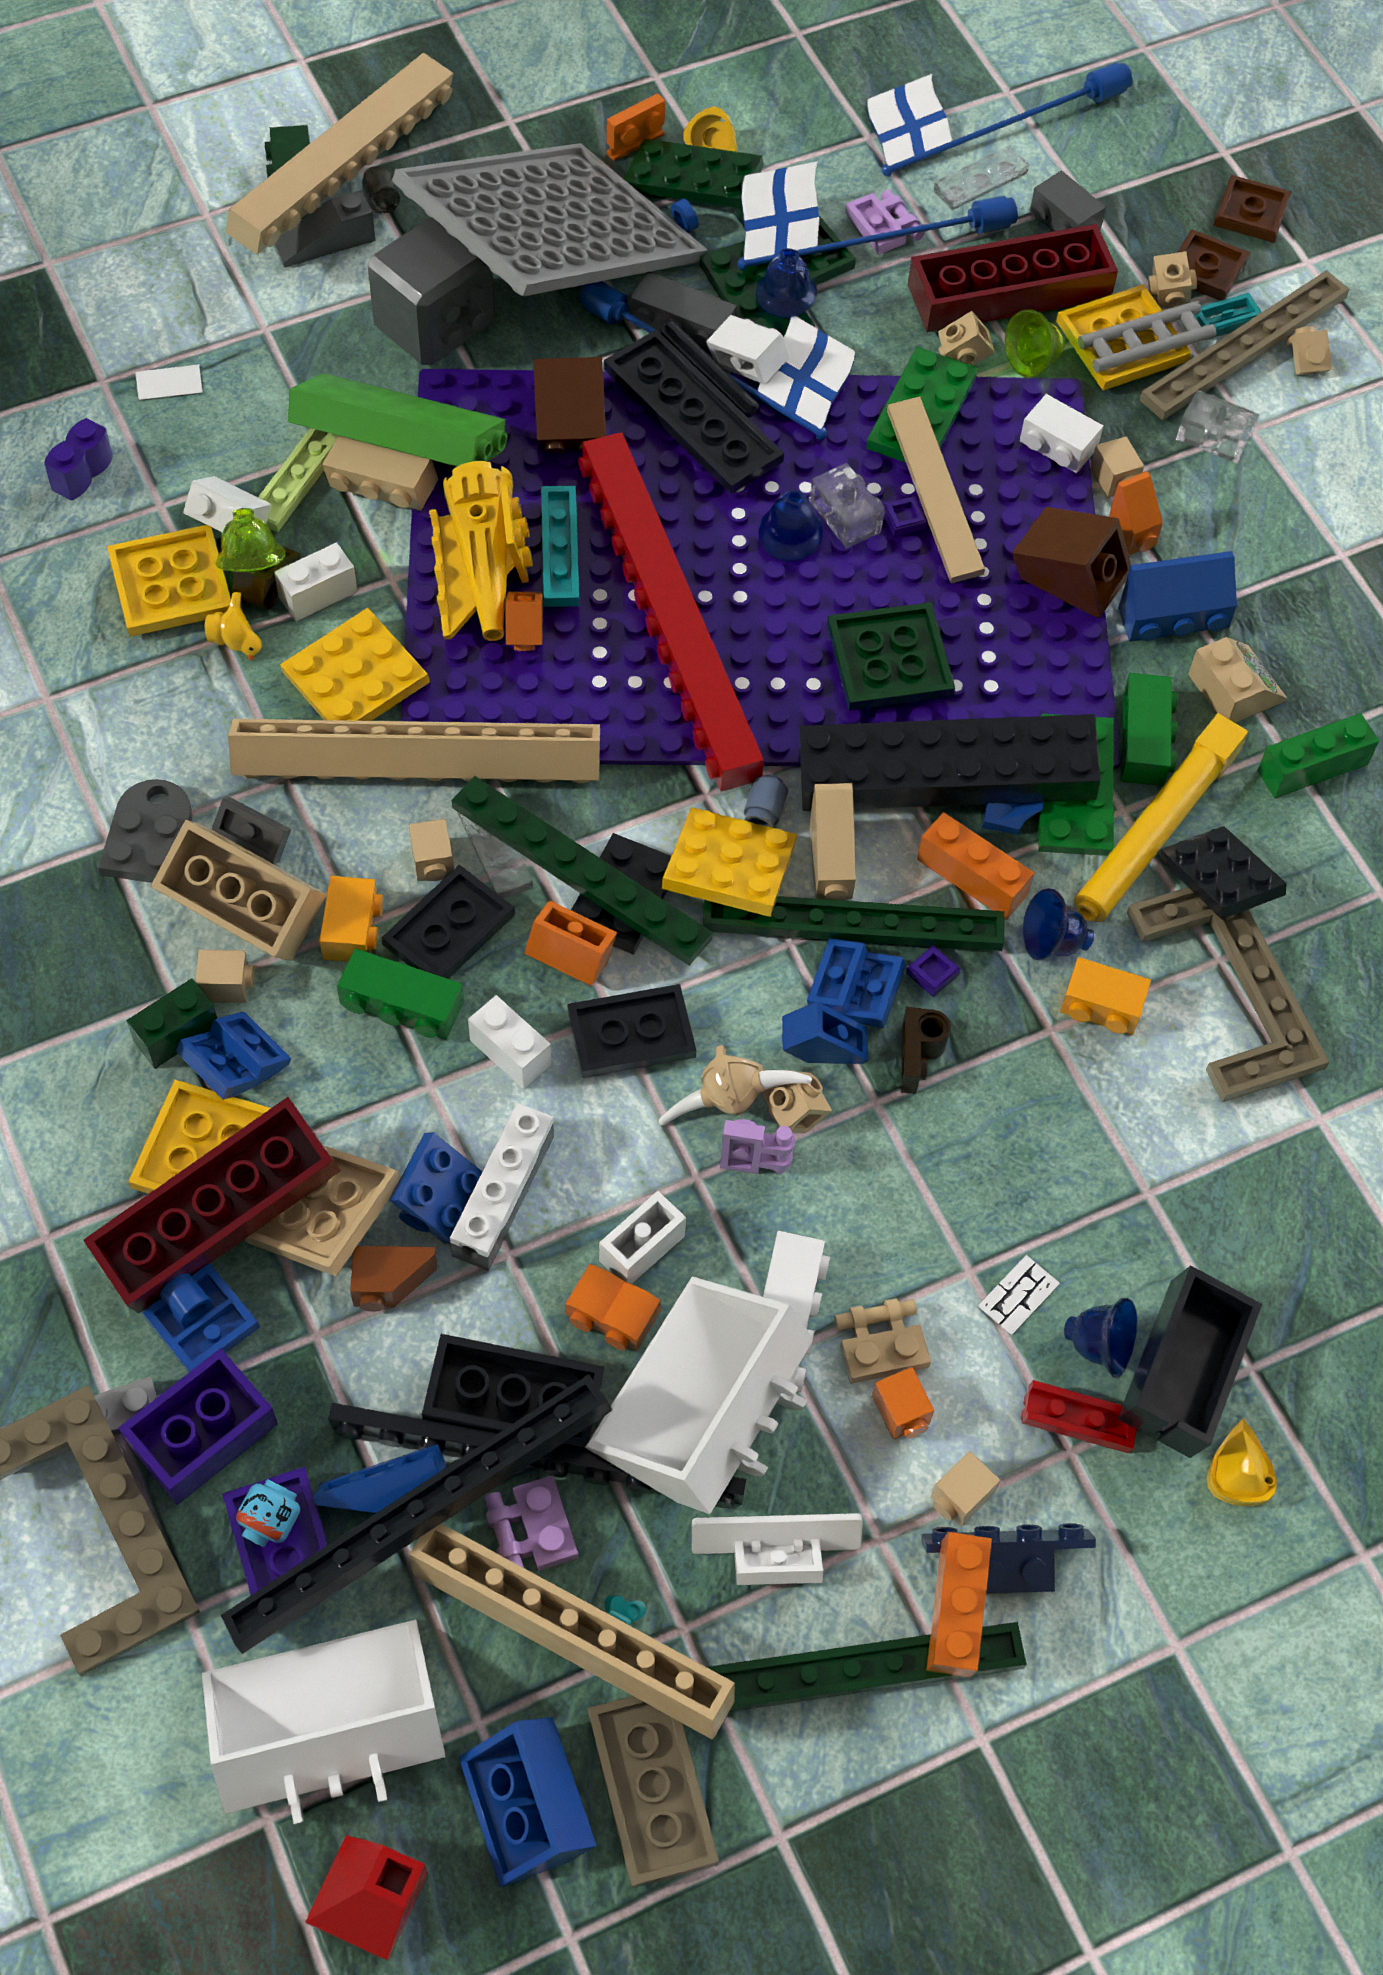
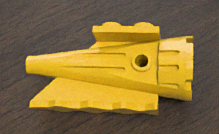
M473 461L457 466L452 470L453 476L449 479L445 477L443 481L444 494L450 515L439 517L436 509L429 510L433 527V536L431 538L436 559L434 571L439 592L437 602L445 640L452 639L477 611L483 638L488 641H496L504 637L507 575L516 567L521 582H529L527 568L533 567V561L529 546H525V539L530 538L527 519L522 517L519 498H512L513 478L509 470L501 466V471L491 468V462Z

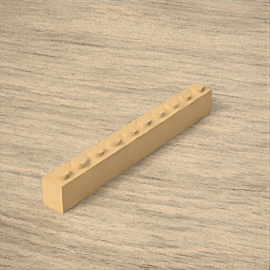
M422 53L229 208L226 234L256 255L267 246L272 247L284 232L293 230L302 217L307 213L312 214L325 198L333 197L342 184L346 181H352L358 171L365 165L370 166L382 151L391 149L400 136L409 134L414 125L421 119H427L433 109L440 103L442 105L445 104L452 94L451 82L454 73L425 53Z
M233 719L228 734L231 775H242L245 778L279 776L284 779H292L298 776H315L319 779L352 777L357 780H366L371 777H389L397 781L407 778H426L430 781H440L445 778H462L465 781H470L476 776L479 779H499L503 782H514L518 779H530L542 783L554 780H572L576 783H587L591 780L599 781L600 724Z

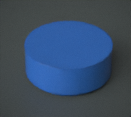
M682 198L672 204L671 213L676 224L687 233L699 227L698 217L686 199Z

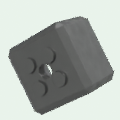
M429 217L375 253L368 263L374 325L422 365L429 366L435 364L495 321L493 272L490 270V267L479 257L471 254L462 242L448 234L446 228L432 217Z

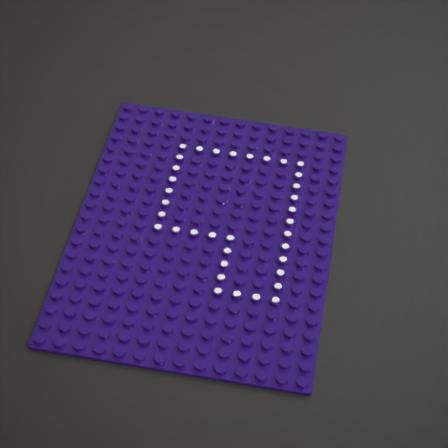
M422 369L419 372L418 397L505 419L506 446L502 453L487 462H491V468L500 471L501 466H503L512 475V498H519L522 517L527 519L530 538L525 539V546H529L533 561V567L527 568L529 582H521L516 567L507 575L506 597L508 592H543L542 645H535V650L518 651L514 650V645H506V604L504 637L500 640L488 641L483 638L477 611L452 639H444L441 615L437 602L439 592L434 571L436 559L432 545L433 527L429 510L436 509L439 517L450 515L444 494L443 481L445 477L449 479L453 476L452 470L457 466L432 460L438 481L422 510L412 508L404 645L409 654L428 673L430 683L402 700L400 721L600 724V764L705 765L706 755L703 750L697 749L694 742L692 722H686L681 710L682 698L679 692L674 693L671 688L668 665H662L657 652L658 641L656 637H650L645 622L647 615L644 609L639 610L634 597L633 582L628 583L624 576L623 558L621 555L616 556L611 541L612 532L610 529L605 530L600 515L602 508L599 503L595 504L592 500L589 488L591 482L588 477L584 478L581 474L579 457H583V452H580L579 448H566L562 453L550 454L544 452V449H537L534 370ZM603 371L606 436L620 432L623 433L763 756V766H801L800 726L1031 717L1041 716V714H1095V717L1114 718V769L1119 767L1121 757L1106 614L1104 612L1100 618L1094 617L1020 579L1012 553L1045 507L1095 514L1089 459L1075 473L1020 442L1025 417L1046 394L1085 415L1080 380L1075 378H976L940 451L985 571L984 575L951 584L928 521L926 530L893 537L882 513L883 503L915 496L926 518L907 464L866 449L867 439L901 376L849 375L830 407L824 428L827 430V436L823 440H818L815 433L750 395L759 404V408L749 419L784 452V462L733 494H730L606 371ZM729 373L758 391L760 382L736 373ZM541 486H576L579 606L544 607ZM932 602L955 685L954 697L849 711L827 627L828 615Z

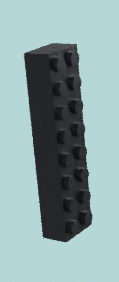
M1095 714L800 726L802 811H811L815 784L852 783L853 809L1097 800L1101 780Z

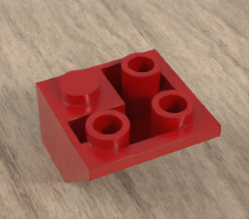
M346 1835L305 1923L389 1961L428 1875L426 1865L387 1846Z

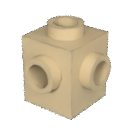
M1186 252L1153 257V275L1148 276L1149 292L1152 296L1156 295L1159 307L1173 308L1191 302V290L1197 289L1195 269L1189 270Z
M972 311L938 331L942 344L939 347V352L943 356L973 366L995 353L989 330Z
M799 1072L811 1076V1083L780 1085L767 1089L762 1095L769 1106V1114L780 1127L787 1126L792 1130V1133H807L831 1113L832 1109L822 1093L823 1088L819 1080L809 1072Z

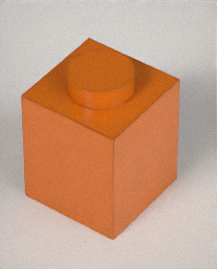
M913 1367L875 1382L872 1398L893 1440L903 1435L907 1439L914 1438L929 1428L928 1425L932 1420L935 1410Z

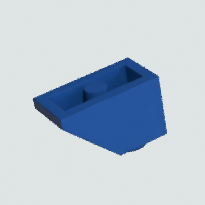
M818 1001L782 1016L783 1051L807 1063L864 1064L868 1062L867 1027Z

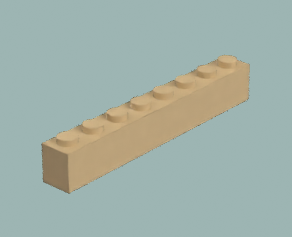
M442 1523L421 1536L409 1553L413 1574L416 1577L712 1740L734 1704L735 1683Z

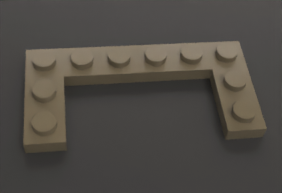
M1188 887L1129 905L1127 914L1142 943L1210 922L1272 1042L1208 1064L1206 1071L1222 1102L1327 1068L1329 1060L1249 909L1221 919Z
M89 1385L0 1429V1480L68 1445L70 1446L140 1590V1593L60 1634L80 1676L200 1613Z

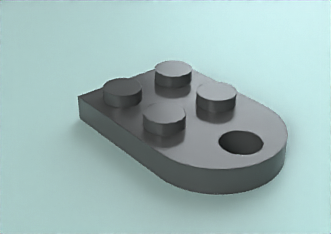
M151 779L139 782L123 793L116 806L98 869L101 876L149 883L154 881L185 820L192 821L193 815L190 801L182 788L170 781ZM156 794L168 796V799L161 804L149 802L150 798Z

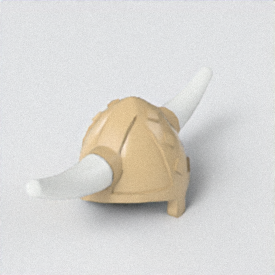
M720 1045L716 1047V1058L703 1070L701 1077L703 1087L671 1107L659 1119V1124L664 1126L690 1111L716 1106L727 1114L739 1116L749 1109L759 1093L785 1084H809L812 1078L809 1075L794 1071L764 1070V1067L755 1061L726 1055L725 1047Z

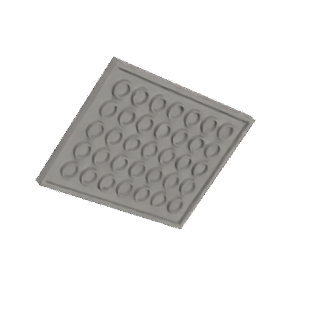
M581 143L395 169L392 182L403 191L406 197L414 200L425 210L428 216L434 218L446 228L448 234L462 242L471 254L479 257L490 267L494 274L504 279L512 286L514 292L522 296L700 262V256L708 251Z

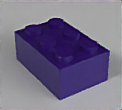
M220 1348L118 1429L126 1445L174 1503L178 1505L276 1427L278 1423L271 1405Z

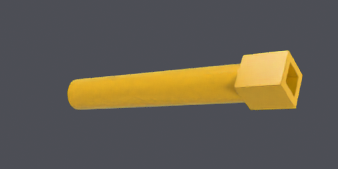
M1216 714L1196 739L1189 755L1074 898L1077 912L1082 918L1091 922H1102L1107 918L1215 779L1219 780L1241 752L1249 731L1223 715Z

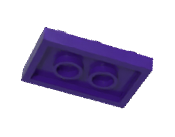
M305 1467L268 1478V1480L297 1494L294 1501L300 1506V1513L285 1541L281 1543L268 1540L264 1548L242 1536L245 1527L241 1526L236 1520V1514L252 1485H264L267 1479L222 1494L250 1595L328 1545Z

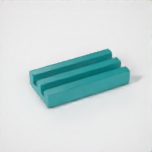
M1245 293L1201 306V312L1194 316L1201 327L1213 324L1216 328L1215 337L1235 331L1262 313L1250 293ZM1244 306H1248V307H1246V308H1242V309H1239V310H1235V311H1234V309H1238V308H1241V307H1244ZM1221 313H1222V315H1219V316H1215V317L1206 319L1207 317H1211V316H1214V315H1217V314H1221Z

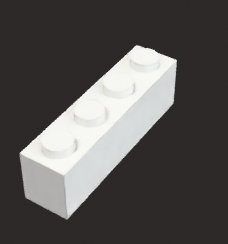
M777 1231L763 1297L790 1304L807 1329L809 1316L818 1317L822 1293L815 1292L817 1279H826L830 1257L823 1255L824 1240ZM807 1329V1331L813 1338L814 1331ZM811 1345L805 1354L810 1355ZM798 1365L789 1382L798 1387L797 1392L802 1393L806 1368L799 1367Z

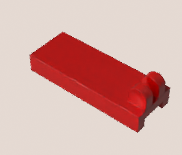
M1036 1380L1029 1384L1028 1392L1024 1396L1023 1404L1025 1408L1021 1413L1023 1424L1124 1453H1129L1134 1449L1137 1429L1117 1419L1122 1405Z

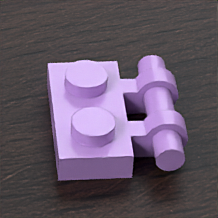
M890 189L885 190L881 194V201H879L874 193L846 203L845 214L864 237L921 225L919 219L906 210V205L899 195H894ZM925 232L909 235L915 241H919L924 237ZM907 235L869 242V244L880 255L906 244Z
M747 1119L725 1120L720 1168L755 1174L759 1173V1168H765L782 1174L792 1164L795 1136L787 1126L779 1127L772 1135L764 1133L765 1126L757 1125L755 1122Z
M553 1475L513 1487L516 1504L511 1506H504L500 1492H493L485 1496L484 1499L488 1508L485 1516L489 1528H494L499 1544L496 1550L497 1554L523 1568L521 1559L533 1556L537 1571L578 1559V1551ZM522 1520L527 1540L519 1542L515 1541L510 1524Z

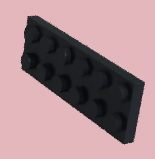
M658 330L652 331L604 360V370L730 494H733L784 462V452Z

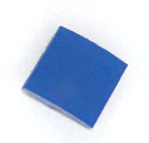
M829 938L807 998V1003L809 1005L818 1001L860 1024L885 1028L906 966L904 958L867 952L864 943Z
M244 1011L214 1019L210 1032L181 1039L176 1050L181 1058L222 1100L241 1094L261 1084L288 1066L291 1061V1057Z

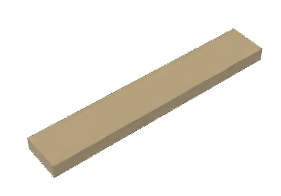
M921 397L889 404L887 413L950 583L984 575L985 568Z

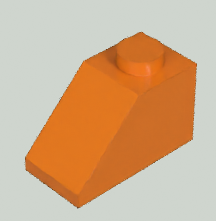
M1148 471L1117 484L1109 517L1119 518L1128 555L1139 551L1145 552L1157 544L1163 524L1152 478Z
M508 592L505 602L506 645H514V650L518 651L535 650V645H542L543 592Z

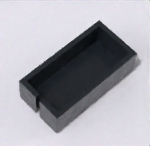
M1191 1265L1172 1279L1117 1419L1148 1436H1152L1156 1432L1160 1433L1157 1441L1189 1458L1209 1447L1221 1419L1262 1303Z

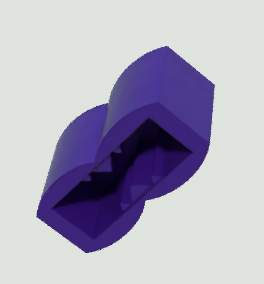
M85 418L77 422L69 430L65 441L57 444L50 450L45 458L44 465L52 491L72 501L80 497L89 488L93 477L101 474L109 466L113 454L105 427Z

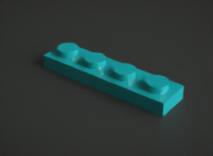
M541 486L544 607L579 606L576 486Z

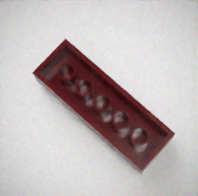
M1092 224L911 257L907 285L928 333L945 328L971 311L981 322H988L1085 304L1112 295L1118 269L1098 225Z
M286 1097L83 1239V1241L125 1304L139 1314L160 1299L162 1289L173 1278L183 1273H189L192 1276L208 1263L215 1261L341 1172V1170L289 1097Z

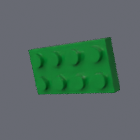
M916 346L867 439L866 449L906 463L887 413V407L889 404L916 397H921L939 448H941L977 378L978 368Z
M1041 714V716H1056V714ZM1095 717L1101 780L1097 800L1044 802L1043 810L1038 812V852L1108 856L1114 849V718Z

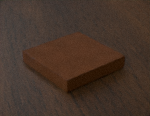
M1231 175L1213 226L1275 243L1292 192Z
M1193 229L1190 230L1177 252H1186L1189 270L1195 269L1197 289H1194V291L1219 301L1227 298L1250 255L1248 251Z

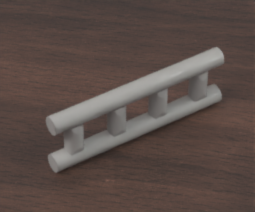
M1193 301L1079 336L1078 344L1081 349L1094 347L1100 357L1093 360V368L1098 373L1215 337L1216 328L1213 324L1201 327L1194 316L1201 312V306L1198 301ZM1180 319L1188 331L1172 336L1165 324ZM1151 328L1159 340L1143 345L1136 333ZM1122 337L1129 349L1114 354L1106 342Z

